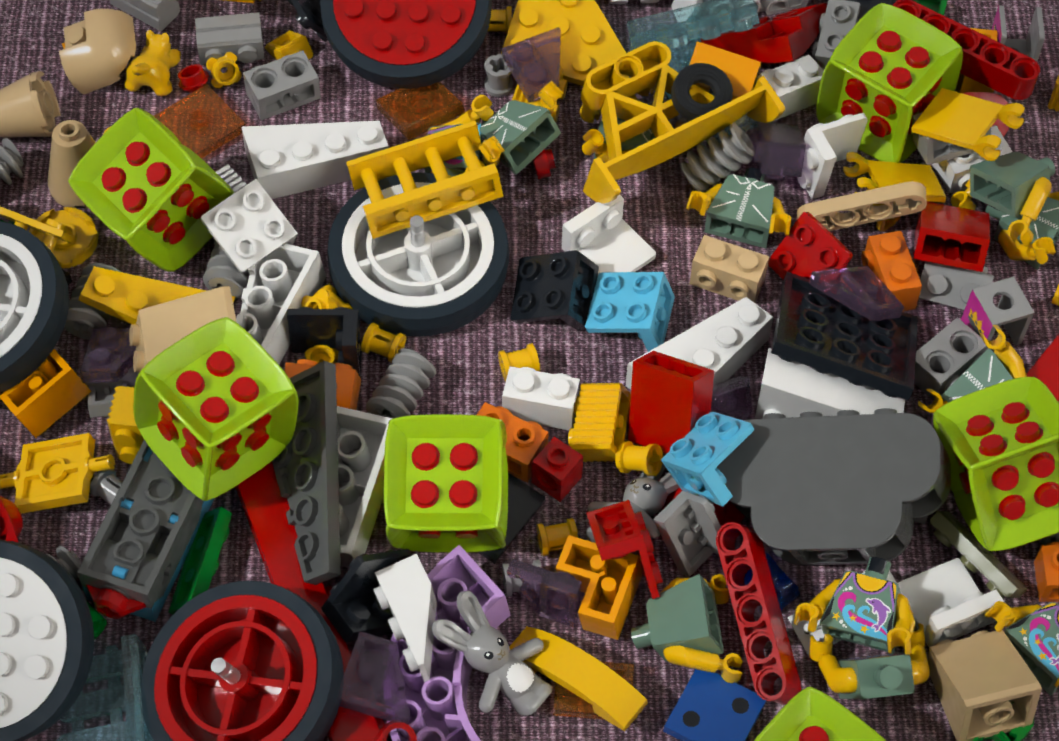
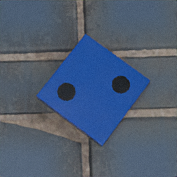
M695 669L664 725L663 732L681 741H747L767 701L760 698L756 692L738 683L726 682L716 672L711 673Z

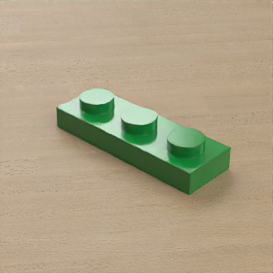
M221 506L204 514L186 556L168 611L172 615L188 601L207 591L212 577L218 570V557L223 543L228 538L230 531L228 525L232 516L231 512Z

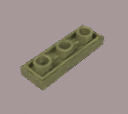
M937 511L930 519V523L936 528L934 535L949 548L953 545L962 554L960 560L969 570L974 573L980 571L989 580L986 586L990 591L997 589L1002 599L1005 597L1020 598L1027 591L1028 588L990 551L985 549L974 535L950 512Z

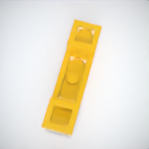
M526 626L509 646L511 650L531 639H541L544 643L543 650L522 662L527 664L534 673L540 672L592 704L595 714L624 732L648 704L647 699L615 671L579 647L551 633Z

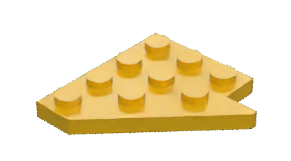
M518 0L501 54L511 58L513 67L523 69L525 60L528 58L531 61H542L544 64L548 62L550 65H561L563 67L564 80L583 86L587 74L592 69L626 54V51L595 0ZM622 74V76H624V77H626V78H629V77H630V76L627 75V74Z

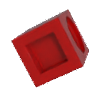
M554 436L532 461L531 483L561 502L582 478L583 455Z

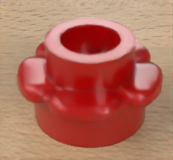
M199 64L187 66L178 73L180 80L178 85L189 93L200 92L206 87L209 73L204 71Z

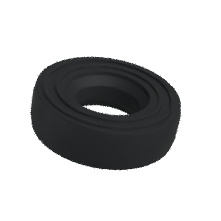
M695 63L682 69L676 76L671 89V98L675 109L689 121L732 101L733 96L732 85L727 75L716 66L706 63ZM696 83L707 84L714 92V100L707 104L698 103L690 96L689 89Z

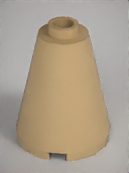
M42 71L32 72L0 89V138L52 137L53 129L56 127L55 117L61 116L60 108L52 84L49 80L43 82L40 78L44 75Z
M76 120L63 121L53 129L48 172V188L52 197L60 205L73 208L74 206H84L85 204L73 191L68 179L78 162L96 143L86 127Z

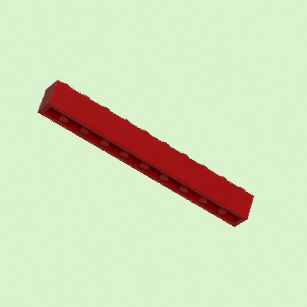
M271 461L261 470L235 487L271 584L283 587L309 602L324 618L340 648L344 669V686L338 713L327 733L329 741H373L385 723L381 716L375 718L370 706L375 705V699L369 683L362 684L358 673L363 670L356 650H348L346 642L321 609L330 596L331 585L324 587L323 582L314 585L303 580L294 546L297 533L295 526L288 524L286 512L290 509L287 498L281 497Z

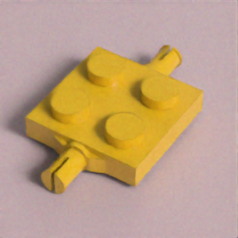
M90 433L24 444L21 460L16 470L11 473L0 474V490L9 487L16 488L14 504H16L21 514L85 503L89 499L90 483L93 474L105 470H114L115 460L111 454L94 458L96 440Z

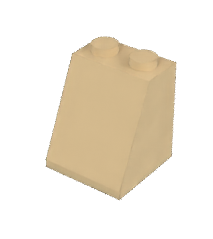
M222 286L140 309L137 322L130 325L129 331L130 345L136 346L133 356L134 372L140 373L145 365L155 356L205 324L224 317L237 322L230 287Z
M1003 630L1000 632L979 631L968 638L956 641L950 639L942 640L929 647L927 658L930 669L929 675L956 741H972L975 737L987 738L999 734L1001 731L1007 733L1014 728H1024L1033 723L1042 687Z

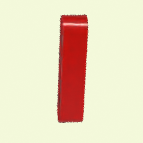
M898 0L893 4V6L901 8L943 31L962 47L963 61L960 70L961 74L1015 100H1024L1031 96L1040 73V66L1037 61L915 1Z
M729 522L718 530L716 546L757 695L763 700L786 705L801 691V681L763 543L754 529L739 523ZM742 534V545L735 549V541ZM752 569V580L749 584L745 585V574ZM761 605L762 615L759 620L755 621V609ZM771 640L772 651L765 658L764 646ZM781 677L782 689L775 695L773 689L774 682L777 678Z

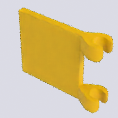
M942 88L913 124L911 131L919 135L974 150L984 159L995 161L1001 153L1000 150H995L1001 144V139L995 135L985 136L997 119L1010 128H1020L1024 123V118L1019 117L1024 113L1025 107L1020 103L1001 105Z
M856 152L846 154L848 162H856L853 167H843V172L846 176L857 177L868 172L871 179L867 177L857 179L856 183L861 188L867 187V190L914 181L926 187L927 201L942 203L946 201V195L931 165L866 160Z

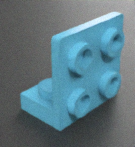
M599 273L585 324L587 332L637 333L639 339L643 340L648 352L663 344L675 299L665 273Z
M712 411L699 418L695 427L684 438L673 443L670 451L661 461L681 490L697 496L702 495L712 503L724 506L733 495L725 485L727 482L726 477L716 467L754 431V427L750 422Z

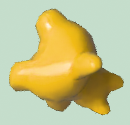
M151 30L146 32V45L143 47L140 55L129 62L126 69L124 86L128 91L136 92L142 86H149L157 96H167L172 92L173 87L172 82L169 80V69L180 62L181 52L178 49H171L167 33L161 35L155 34Z

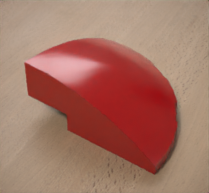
M827 2L792 9L789 12L773 16V20H770L769 16H764L747 21L743 25L731 29H722L701 37V43L759 62L779 63L794 61L807 51L817 37L821 14L826 13Z

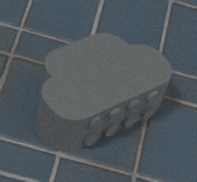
M890 408L877 409L874 411V414L862 415L855 410L838 411L837 416H822V413L803 412L800 414V417L786 418L784 414L769 413L765 414L763 419L744 420L752 424L754 431L716 467L727 479L725 485L733 495L729 501L744 516L751 519L756 534L778 557L794 565L868 564L870 557H879L891 561L901 555L908 547L913 536L914 519L926 517L937 511L946 501L951 487L950 458L932 425L920 416L911 413H897V410Z

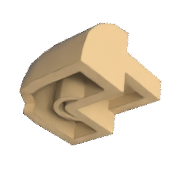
M94 9L84 12L85 20L64 27L65 49L59 51L61 64L72 85L83 95L112 85L122 79L119 74L126 68L130 57L135 58L133 17L120 10Z

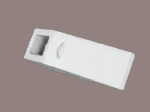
M416 553L374 572L379 587L373 590L381 609L390 608L393 617L388 619V623L395 639L398 641L404 638L408 648L403 650L402 653L410 671L419 670L425 683L430 680L434 640L432 625L436 618L437 600L432 584Z

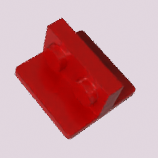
M803 212L790 229L789 236L784 237L768 261V265L783 280L786 273L790 272L832 287L848 285L855 276L847 267L853 257L852 252L809 212Z

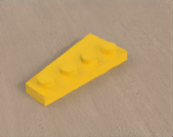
M94 266L78 301L129 324H136L140 309L206 290Z

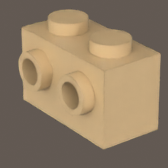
M704 235L692 261L690 285L737 301L747 297L756 303L765 281L769 256Z

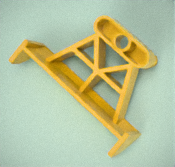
M653 41L592 69L586 76L581 92L583 105L580 108V116L584 121L593 123L594 119L596 121L599 120L602 114L609 161L604 163L600 156L593 160L583 192L595 202L602 204L611 202L621 192L616 180L644 171L691 149L745 115L758 122L768 123L774 121L785 111L784 104L763 76L758 79L752 91L674 129L668 120L680 114L675 109L672 99L664 103L663 99L665 91L671 95L673 82L679 72L669 66L671 51L666 44ZM621 74H627V75H629L631 78H626V77L622 76ZM693 84L689 89L690 96L698 103L707 104L714 100L712 94L697 84ZM649 92L651 94L654 92L652 106L629 98L636 93L641 96H649ZM617 118L625 120V122L618 125ZM651 128L652 133L656 137L655 139L622 154L621 143Z

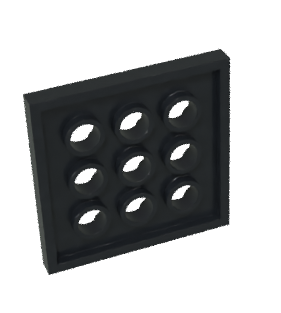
M787 272L781 287L771 353L778 355L787 362H798L812 367L819 373H830L847 379L854 385H865L881 391L886 396L899 397L909 401L914 390L918 317Z

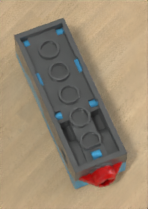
M145 440L77 574L86 599L93 601L97 611L104 616L120 619L128 614H132L156 622L185 562L204 514L209 511L215 498L203 501L190 492L156 456Z

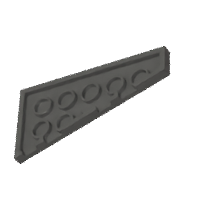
M326 361L290 378L297 391L299 400L296 428L290 443L272 461L281 497L287 498L290 509L286 512L288 524L295 526L297 533L294 546L303 580L314 585L341 575L336 364Z

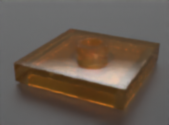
M441 82L419 88H399L375 100L377 109L408 140L427 132L432 126H439L465 113L464 104Z
M208 84L154 116L174 133L181 144L191 149L201 159L242 134L241 127L246 126L245 122Z

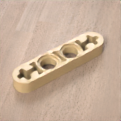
M911 181L812 202L798 208L797 219L803 212H809L828 231H834L920 212L927 206L926 187L919 182ZM873 204H884L880 206H873ZM840 211H851L848 213H840Z

